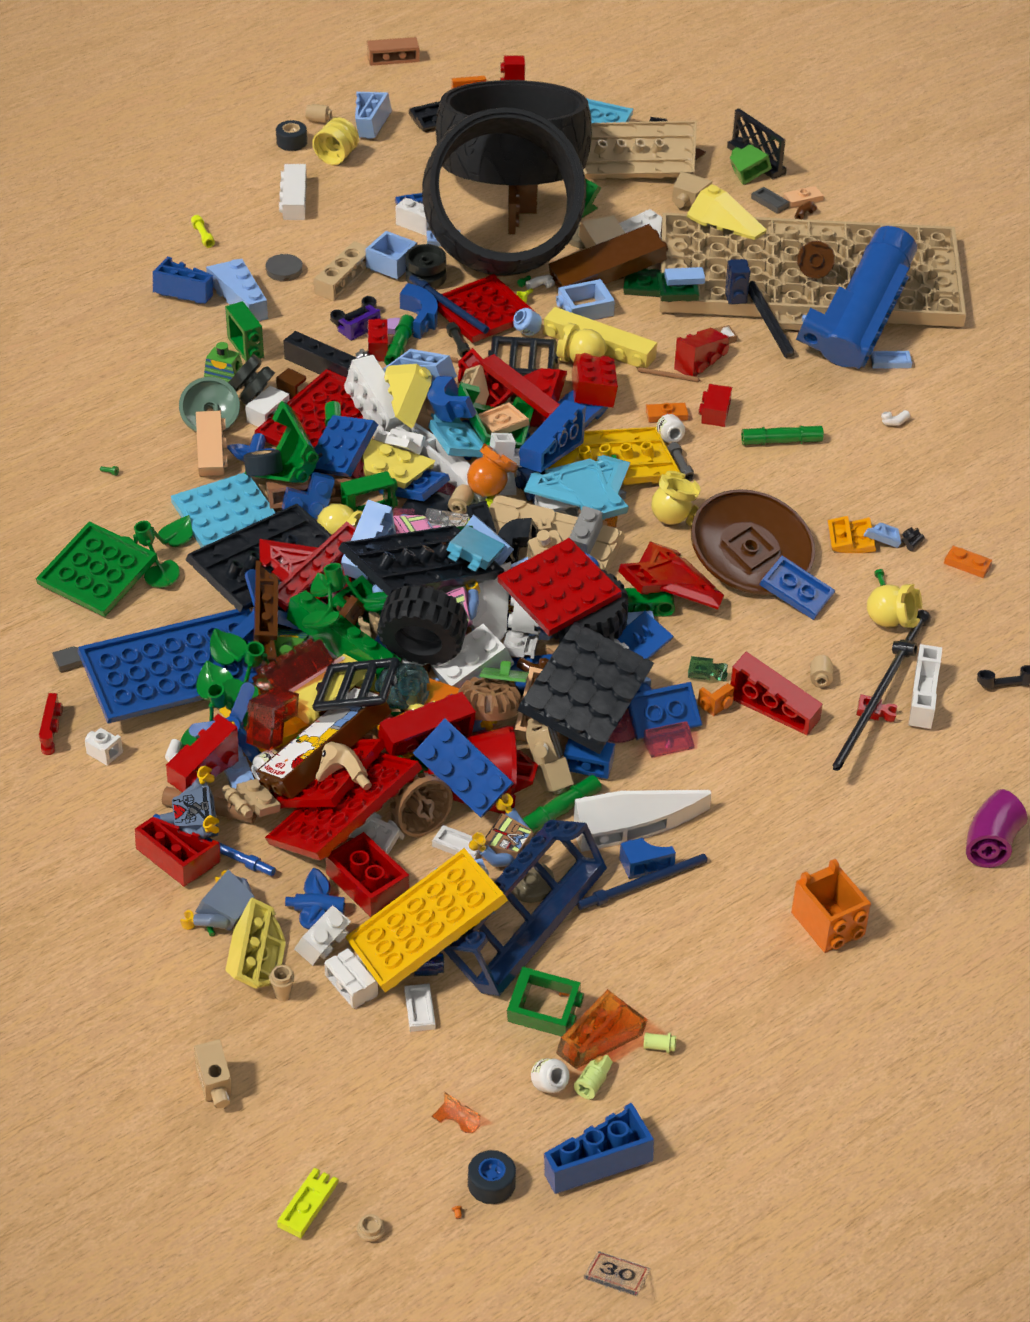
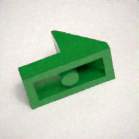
M586 178V198L582 218L598 209L593 202L601 190L600 186Z

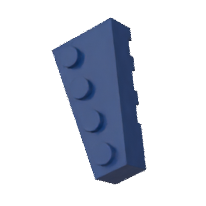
M564 400L520 447V466L541 473L583 444L586 406Z
M631 1102L624 1106V1111L617 1115L612 1113L605 1117V1122L596 1127L590 1126L584 1130V1134L577 1138L571 1137L545 1152L544 1175L554 1194L653 1162L654 1139Z

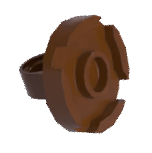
M811 241L800 249L797 255V264L805 276L820 279L832 271L835 265V254L827 243Z

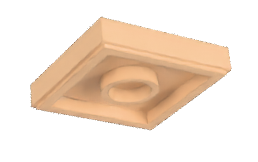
M510 403L478 414L489 435L491 433H510L530 425L529 419Z

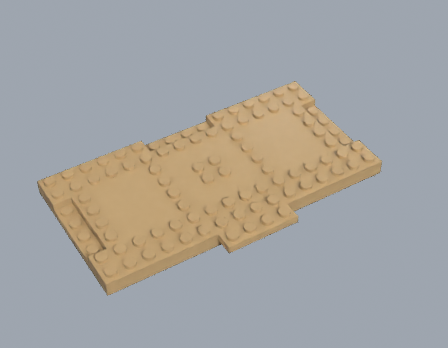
M663 213L661 240L666 242L668 251L666 252L667 260L661 262V273H664L665 269L702 267L705 275V284H697L699 301L661 302L660 299V312L762 317L749 293L746 304H728L725 294L728 260L746 259L751 271L750 281L756 282L782 330H800L803 324L802 316L807 315L810 308L825 314L839 286L844 289L847 288L875 231L883 226H894L905 230L914 238L917 244V252L906 274L909 278L900 297L896 300L897 303L887 323L964 327L966 310L955 227L754 217L767 231L759 238L752 240L735 235L729 229L721 231L715 225H700L689 219L687 214ZM811 241L827 243L835 254V265L832 271L820 279L805 276L797 264V255L800 249Z

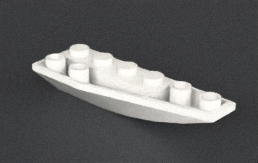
M404 423L395 427L397 430L421 434L426 437L420 455L435 460L434 467L429 470L449 474V483L455 487L462 484L468 485L467 472L470 464L462 456H449L434 434L415 423L412 429ZM474 493V499L478 502L487 498Z
M710 790L617 791L575 799L574 822L587 823L598 849L620 845V843L628 840L654 836L697 817L710 809L712 793ZM582 833L576 838L580 851H589L590 848Z

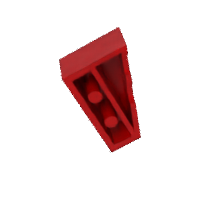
M220 714L213 718L215 722L206 731L202 729L198 733L200 737L191 746L186 744L166 764L167 782L179 791L183 792L198 778L197 772L200 767L206 766L211 768L212 772L209 774L217 777L239 761L237 726Z

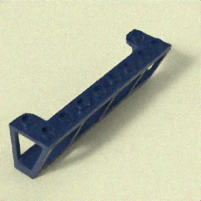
M559 820L547 821L543 828L518 853L513 862L504 869L503 873L494 882L525 919V922L504 946L484 925V922L491 916L490 914L478 925L460 936L458 940L443 949L480 993L500 996L520 973L522 967H525L606 871V864L587 823ZM583 833L594 858L584 857L570 840L579 837ZM556 840H560L576 859L575 864L558 883L539 863V859ZM534 867L551 887V892L530 914L513 895L512 890ZM489 941L497 950V955L487 965L480 951ZM454 950L474 953L483 970L478 977Z

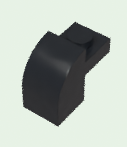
M532 518L511 520L498 532V535L514 548L506 559V563L511 562L513 564L517 562L519 548L528 547V541L537 537L538 527Z

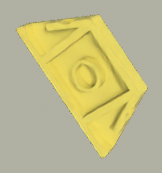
M374 439L370 440L361 457L364 463L365 476L388 471L390 476L395 478L397 486L403 489L408 487L413 480L420 478L428 468L432 469L435 463L434 459Z

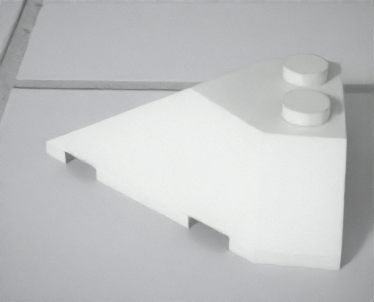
M511 562L500 566L507 571L511 569ZM498 577L495 580L477 581L480 587V593L478 594L479 605L476 617L472 620L473 625L469 627L475 630L484 624L501 641L507 633L509 593L498 583ZM475 581L472 584H469V587H474L476 584ZM465 585L443 586L442 591L448 593L461 587L466 589Z

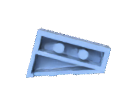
M356 92L355 121L359 137L375 138L392 112L389 93Z
M409 349L383 368L385 372L386 368L391 365L418 364L430 371L432 382L437 376L457 377L449 355Z
M368 500L351 541L396 534L392 507ZM344 554L341 560L344 575L356 579L363 575L368 579Z

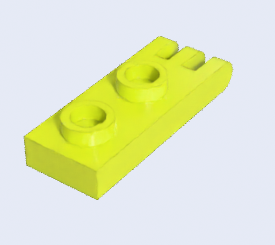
M314 1168L277 1220V1227L302 1238L338 1185L339 1179L333 1176L329 1183L326 1184L330 1175L323 1172L317 1180L320 1170Z

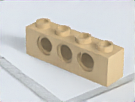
M354 241L346 247L322 272L315 276L313 280L315 294L332 301L339 297L368 269L366 268L365 250L368 246Z

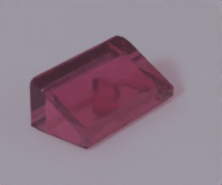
M687 721L644 731V744L651 758L694 749L695 747Z

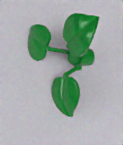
M187 515L164 526L158 533L154 527H151L150 522L140 521L134 526V541L130 537H122L136 544L139 542L143 546H148L153 552L155 551L152 544L155 537L163 545L168 543L173 547L181 546L192 538L191 518ZM157 559L155 561L156 566L150 567L144 574V579L149 586L161 588L173 585L179 579L180 569L177 563L172 560H166L160 564Z
M331 563L323 568L324 574L317 573L310 590L314 597L328 595L329 607L327 611L318 610L309 613L303 619L302 624L304 628L313 630L325 629L334 625L339 620L340 613L332 612V593L343 589L346 583L358 600L364 604V609L369 611L382 610L388 596L384 592H376L367 595L366 598H362L350 582L348 575H343L341 564Z
M216 628L211 635L210 652L217 663L228 666L235 660L240 662L245 657V662L248 665L243 682L239 679H229L222 684L227 695L231 696L234 702L242 684L248 682L252 667L261 665L263 660L268 670L274 672V680L284 686L296 685V682L303 680L312 669V663L293 655L289 658L277 655V662L270 664L267 658L268 655L264 653V646L260 642L252 641L246 644L245 640L241 637ZM254 686L255 691L253 695H259L258 688ZM227 703L225 707L232 711L233 706Z
M207 660L199 673L196 688L201 698L210 701L208 705L210 709L209 721H214V708H223L227 703L234 706L235 702L231 696L227 695L222 685L225 681L233 679V676L225 668ZM253 695L243 719L244 727L259 729L266 726L278 715L279 709L277 705L264 696ZM189 728L181 738V749L186 744L191 746L198 739L190 735Z

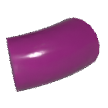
M998 789L980 806L971 821L966 840V855L969 861L979 867H997L1007 862L1011 857L1014 838L1027 824L1028 816L1025 807L1010 791Z

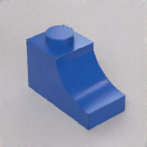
M643 838L620 843L619 859L629 880L648 875L675 864L676 852L673 846H654L645 842Z

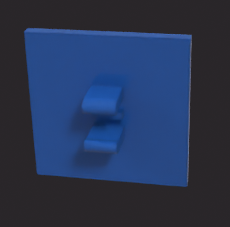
M644 611L626 626L625 630L622 631V635L617 640L621 644L625 643L629 650L643 656L644 659H649L671 641L674 636Z

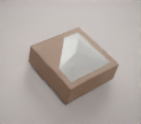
M730 325L713 328L729 336V343L737 342V335Z

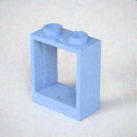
M601 279L558 288L556 303L561 309L592 320L614 316L615 300ZM595 298L596 300L595 302L574 305L573 303L574 301Z

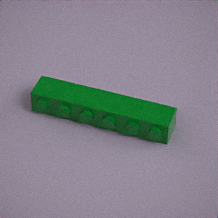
M306 590L290 598L287 620L307 635L312 636L314 640L337 657L346 654L357 661L397 657L341 615L339 620L331 627L319 630L304 628L302 621L305 616L318 610L327 611L328 606ZM399 665V668H398V671H397V674H396L397 680H398L400 665ZM378 668L376 671L377 686L382 688L388 668Z

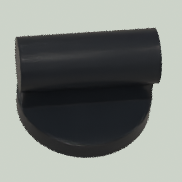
M910 527L902 533L903 538L901 541L906 544L909 551H913L925 539L924 535L919 532L918 527L915 529Z

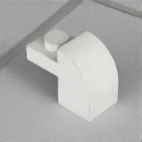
M491 433L490 447L494 448L493 451L498 453L500 457L502 454L507 456L518 467H522L520 466V449H515L516 442L512 434Z

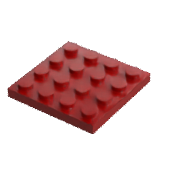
M494 274L442 293L443 296L488 326L490 330L487 334H484L437 301L438 312L449 322H455L459 326L460 332L471 343L514 327V315L516 312L523 308L532 309Z
M570 538L497 576L498 583L548 636L557 633L575 621L577 622L622 597V591Z
M360 739L351 749L367 771L369 765L379 757L380 752L385 748V744L382 739ZM344 767L329 775L324 781L319 782L315 779L293 799L279 796L275 792H271V794L281 804L280 809L301 807L332 808L340 804L341 799L354 787L355 782Z

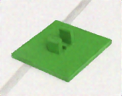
M502 661L500 669L484 667L480 677L526 682L529 672L510 670L511 661Z

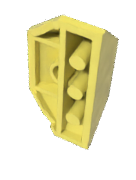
M251 898L233 931L225 971L234 979L257 989L271 985L269 975L276 966L282 965L286 941L281 927L275 918L274 908L255 898Z

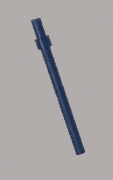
M415 275L409 277L411 283L431 292L437 301L484 334L489 332L490 328L433 289L428 282L420 280Z
M703 853L605 891L601 889L593 892L592 896L580 900L577 907L579 910H583L594 905L606 904L609 899L707 862V857Z

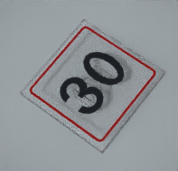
M598 1251L587 1269L584 1279L604 1285L606 1288L616 1289L618 1292L638 1296L651 1268Z

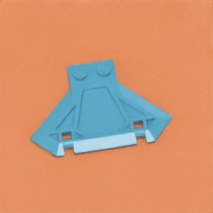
M602 455L598 456V461L590 458L547 469L543 475L539 472L531 473L524 492L578 506L581 510L584 506L603 512L602 520L628 513L629 506L618 493L630 462Z

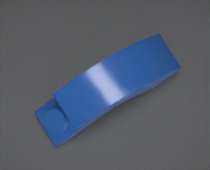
M407 283L400 292V309L417 314L413 321V337L421 339L425 332H428L429 329L435 330L437 327L438 304L431 292L420 286Z
M437 376L434 379L427 397L438 419L445 422H453L456 417H474L476 411L470 397L458 396V387L453 376Z

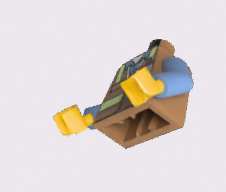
M507 793L496 802V808L500 811L505 810L506 814L501 813L486 836L476 832L469 842V848L473 851L479 849L480 859L488 861L493 867L509 866L518 853L533 838V831L523 821L516 809L511 808L513 798Z

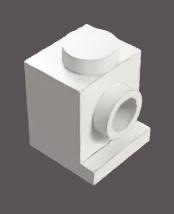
M102 728L96 732L90 731L85 738L86 753L106 766L123 753L121 736H114Z

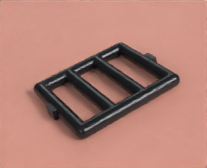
M494 336L491 342V350H488V356L495 354L498 357L499 344H510L509 366L522 376L538 370L536 369L538 346L549 347L547 369H555V364L558 363L556 354L557 341L555 339ZM518 345L530 346L528 369L516 368Z
M394 657L328 665L322 682H318L316 686L317 695L312 705L313 710L325 711L384 705L387 702L392 686H396V674L400 665V659ZM388 668L379 696L367 697L377 669ZM367 670L357 698L346 699L355 672ZM346 672L336 699L324 701L334 674Z

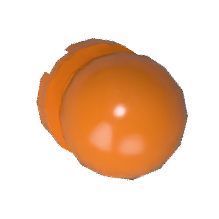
M483 444L480 449L483 457L476 459L470 465L467 472L468 485L476 495L481 497L498 495L505 488L508 481L507 472L515 473L518 468L514 461L503 454L500 457L498 453L493 451L494 448L487 444Z

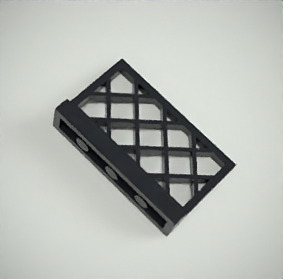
M740 108L735 109L732 140L727 142V148L733 151L737 147L743 149L748 145H752L762 151L761 146H763L765 153L769 156L772 169L764 174L771 179L785 175L787 168L783 166L786 139ZM751 124L754 125V128H755V130H756V133H754V130H753ZM744 127L747 128L748 133H749V135H750L749 137H748V135H747V133H746ZM763 132L766 134L768 141H766ZM756 135H758L761 144H759ZM774 140H776L777 142H779L778 148H777V146H776ZM767 143H770V146H771V148H772V150H773L772 153H771V151H770L769 146H768Z

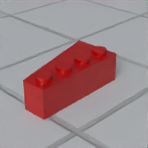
M747 651L732 666L730 685L734 687L733 701L805 735H808L820 721L823 703Z
M463 691L457 694H450L441 700L429 702L420 708L408 710L399 716L386 718L380 722L378 737L383 740L389 755L400 756L413 753L444 718L466 738L472 736L476 711Z

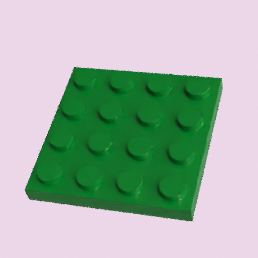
M89 521L38 575L36 581L38 585L106 617L154 564L158 557L157 553Z

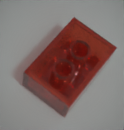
M310 638L295 645L292 650L274 658L276 663L272 661L256 669L257 674L251 678L262 696L273 699L334 663V660L321 638L315 641Z

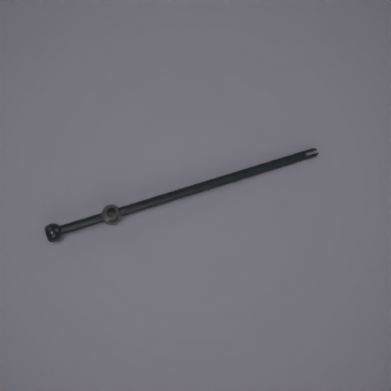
M919 610L917 618H920V622L918 625L911 628L905 640L901 639L900 641L893 642L892 653L896 654L835 759L832 765L833 770L839 771L842 768L904 658L916 656L918 646L917 643L913 642L921 628L928 625L931 621V615L928 611Z

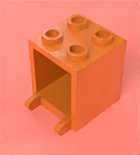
M833 859L830 860L829 867L811 875L807 871L801 873L800 880L796 881L791 913L822 951L826 953L832 949H839L844 944L852 940H858L865 935L871 902L841 869L838 861Z

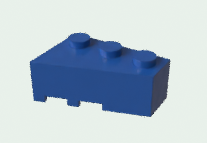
M167 256L153 271V292L159 293L162 296L177 297L180 300H192L199 304L206 303L213 296V275L198 268L189 269L186 267V263L180 262L177 264L172 261L171 257Z

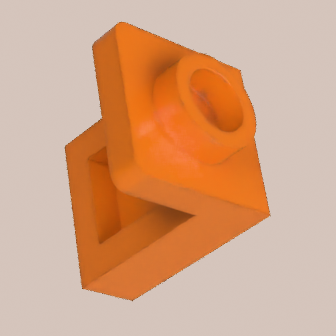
M727 683L714 693L702 687L699 689L698 705L712 716H715L732 705L734 687Z

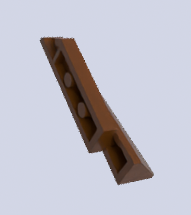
M256 561L254 641L260 642L264 646V653L268 655L267 658L270 664L277 662L274 640H277L278 577L265 570L260 561ZM264 660L261 665L253 667V671L266 667Z

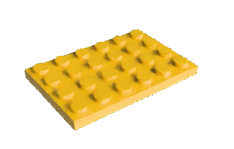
M463 848L349 933L345 938L386 993L412 972L417 971L420 966L432 957L438 955L440 951L452 942L458 940L460 936L472 927L478 925L492 912L498 910L508 899L468 851Z

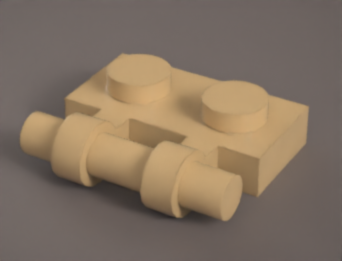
M258 779L239 783L236 785V789L231 788L229 785H225L222 788L225 799L229 803H233L235 810L240 815H244L245 818L252 817L253 812L258 817L280 812L281 804L264 786L260 785Z

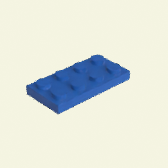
M445 718L413 752L419 760L443 780L481 818L514 784L511 779Z

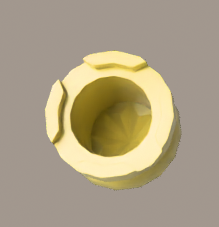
M568 323L564 327L563 331H566L563 340L559 339L557 346V357H560L559 360L564 362L572 360L574 362L575 355L588 353L597 357L605 355L606 343L600 333L592 329L580 330L579 326L573 323Z
M667 471L666 475L662 474L659 480L660 487L652 496L651 508L659 521L671 525L681 523L688 517L692 510V501L697 499L701 489L695 480L691 483L685 479V474Z
M331 504L323 508L318 515L317 522L332 535L346 521L357 527L363 511L357 510L354 512L347 505Z
M891 584L877 587L871 592L867 600V612L870 618L879 626L889 628L901 624L904 628H914L920 622V618H917L918 609H922L920 590L914 588L915 584H905L901 588Z

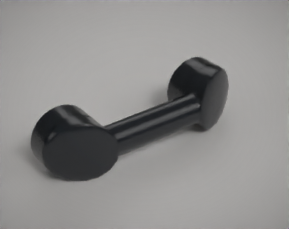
M365 296L362 298L361 308L347 314L342 310H333L330 313V321L337 326H344L339 322L340 319L344 318L350 321L369 312L365 307L371 305L376 308L377 300L372 296Z
M1024 665L1020 668V676L995 678L993 671L981 670L977 673V682L987 689L1019 684L1023 686L1030 685V665Z

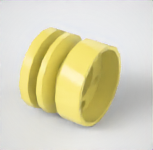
M340 117L333 118L314 136L312 141L313 149L323 162L330 165H338L357 147L359 134L357 129L348 120Z

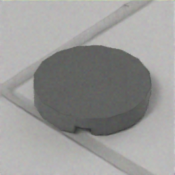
M279 254L269 258L265 268L267 275L274 280L284 281L287 278L294 280L302 274L303 263L300 258L294 255Z

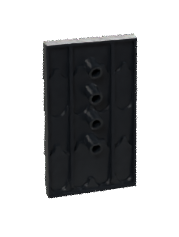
M294 504L189 553L185 560L202 577L207 579L239 612L254 607L245 573L250 569L255 570L256 561H260V539L319 548L331 534L300 505ZM262 565V567H263L265 570H267L270 574H272V571L274 570L273 567H271V566L264 567V566Z
M455 525L342 542L338 548L387 596L393 591L409 585L410 587L422 585L425 588L429 586L433 587L434 590H438L443 586L472 584L474 581L495 580L498 575L505 571L496 561H493L486 570L479 567L475 572L468 568L471 562L461 557L456 562L449 559L448 556L451 552L446 549L450 541L461 531Z
M575 621L525 695L517 711L600 754L651 671L654 662L646 658L644 659L643 656L623 648L624 646L607 637L604 638L603 635Z

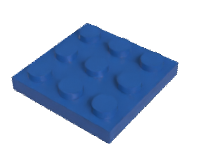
M333 415L314 449L317 454L322 453L323 456L317 461L313 472L351 477L378 424L374 420Z

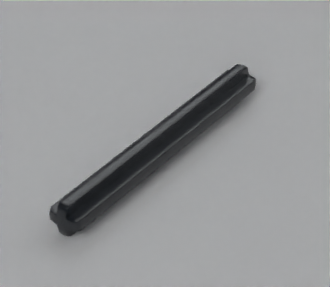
M750 281L748 291L750 297L784 357H792L794 349L756 282Z

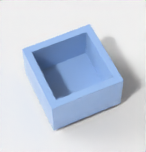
M385 231L365 249L366 268L398 279L406 272V252L413 246H416L417 242Z

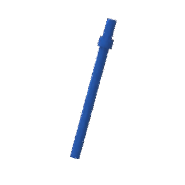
M155 814V815L153 816V817H156V818L160 819V815H159V814ZM207 837L204 840L212 842L213 839ZM220 843L221 854L245 864L246 868L254 872L258 870L271 877L274 876L276 868L262 862L261 858L252 854L250 856Z

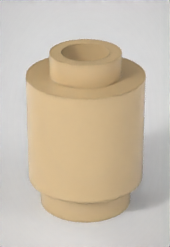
M311 104L307 105L305 116L306 119H310L312 122L327 123L332 118V110L327 105Z
M462 484L455 488L448 502V507L453 513L462 515L467 512L466 506L471 505L474 499V492L470 486Z
M825 655L816 656L810 665V680L817 687H827L833 681V663Z

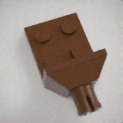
M538 185L508 186V234L516 235V227H519V214H537Z

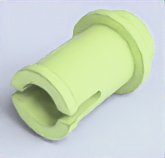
M645 1032L644 1049L665 1050L667 1053L675 1051L676 1036H672L671 1033L662 1035Z

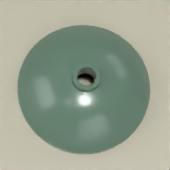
M203 377L191 382L183 390L179 400V411L182 420L191 430L197 432L196 412L207 411L210 408L214 411H221V418L226 420V430L235 423L240 410L239 397L235 389L228 382L216 377Z

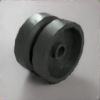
M420 244L413 246L406 252V281L409 284H413L409 281L411 275H415L420 280H425L433 289L444 284L446 281V252L442 248L431 244Z
M255 354L248 359L228 382L236 392L242 386L245 387L239 395V399L245 405L264 390L268 385L267 382L275 374L268 366L264 367L257 374L256 370L260 367L262 361Z

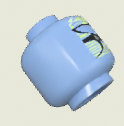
M523 308L516 312L514 315V327L516 330L526 336H533L540 331L542 318L539 314L529 308Z

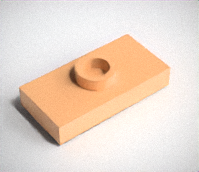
M816 186L783 193V198L790 202L789 206L791 208L801 206L808 201L814 203L823 201L824 196Z

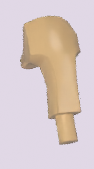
M335 742L325 744L322 750L320 768L316 774V779L319 782L324 781L329 775L345 767L355 783L360 784L364 790L371 788L372 784L367 779L368 773L351 748Z

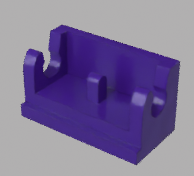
M368 305L365 308L369 312L350 322L344 318L340 319L339 322L344 326H338V332L351 341L368 333V320L381 319L380 310Z

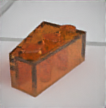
M607 989L561 1037L556 1054L575 1069H578L591 1060H595L597 1056H603L642 1036L648 1019Z

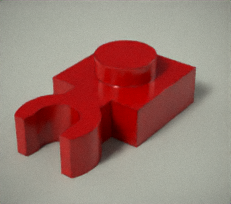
M860 694L856 712L857 716L862 715L871 696ZM881 699L870 719L878 721L879 717H883L886 721L894 722L898 706L891 703L882 704L883 699Z

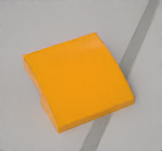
M848 516L828 520L833 551L840 553H869L876 551L875 540L864 536L866 530L872 528L870 517L850 522Z

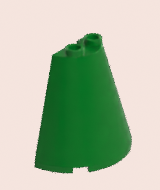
M461 382L458 388V396H469L476 411L474 417L468 418L482 443L490 446L491 435L486 432L478 414L495 407L476 403L475 401L480 394V387ZM516 397L512 405L529 419L530 424L534 408L520 397ZM529 425L510 432L516 442L515 449H520L525 443Z
M281 401L272 419L287 426L276 450L281 452L283 470L272 475L250 477L304 483L314 471L319 457L296 412L288 404Z

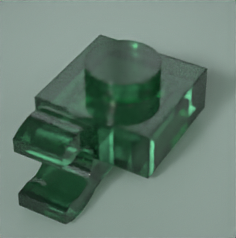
M691 656L688 678L710 680L711 676H713L718 681H727L728 664L713 663V658Z

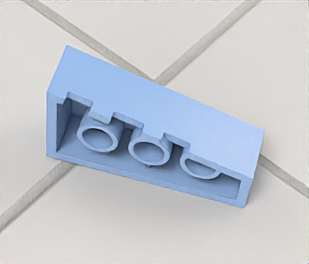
M234 259L229 262L206 267V272L213 275V288L216 289V293L220 297L226 298L229 305L243 301L258 321L268 319L267 300L243 259Z

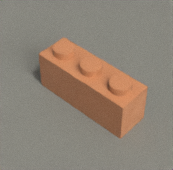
M417 38L368 40L367 57L369 64L374 66L419 62Z

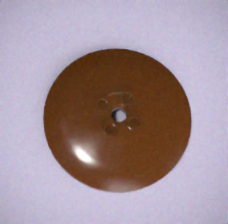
M743 489L724 491L707 499L699 507L692 521L691 541L698 559L714 577L737 590L759 595L773 594L759 584L781 556H784L808 573L814 563L815 544L807 524L795 510L771 495ZM746 545L753 546L755 550L748 549Z

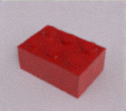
M588 353L576 354L571 374L574 402L613 408L618 390L615 360L608 356L597 357Z
M365 832L336 848L325 858L326 874L370 917L374 916L409 889V874Z

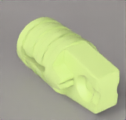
M608 1055L597 1056L595 1060H591L575 1082L574 1089L581 1097L593 1099L606 1080L607 1073L613 1063Z

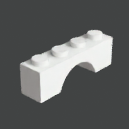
M920 644L909 717L910 726L928 729L932 727L942 647Z

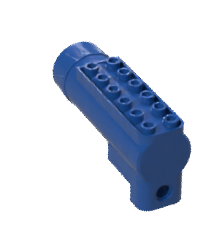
M883 226L878 228L870 243L866 246L847 288L844 289L839 286L825 314L810 308L796 340L821 351L826 359L838 366L855 367L857 369H860L861 366L865 367L897 303L896 300L900 297L909 278L906 274L917 252V244L914 238L908 232L898 227Z

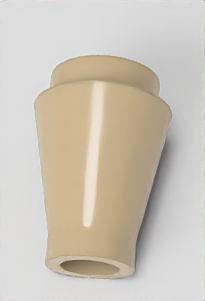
M285 965L276 966L269 975V980L279 1001H286L291 997V989L295 978L294 972Z

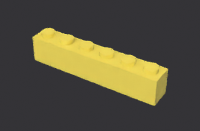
M554 307L544 318V335L563 340L566 331H563L564 327L568 323L578 325L580 330L592 329L601 334L606 343L604 356L642 368H648L656 359L657 342L557 307Z

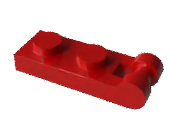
M48 693L39 731L41 751L44 755H51L55 752L53 738L54 733L59 731L58 716H62L63 704L59 702L57 693Z

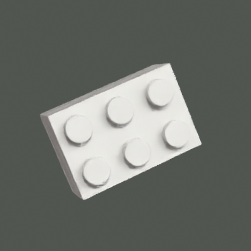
M482 624L465 636L462 649L455 658L443 664L439 662L437 665H431L440 682L461 688V685L466 680H471L474 676L479 679L482 678L480 673L484 667L500 669L502 661H511V666L514 665V662L507 648Z

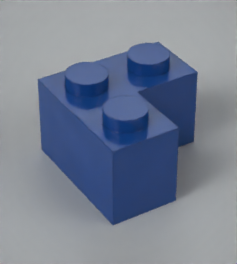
M312 472L307 491L286 487L282 509L284 510L294 504H298L310 516L317 519L323 508L329 505L335 481L334 478L329 475Z

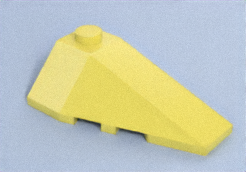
M713 184L700 191L687 213L689 219L700 225H715L721 231L729 229L735 235L752 240L759 238L767 231L726 191Z
M418 364L388 366L384 378L385 382L390 385L388 393L393 396L391 403L395 417L412 429L431 386L432 375L427 368L421 367Z

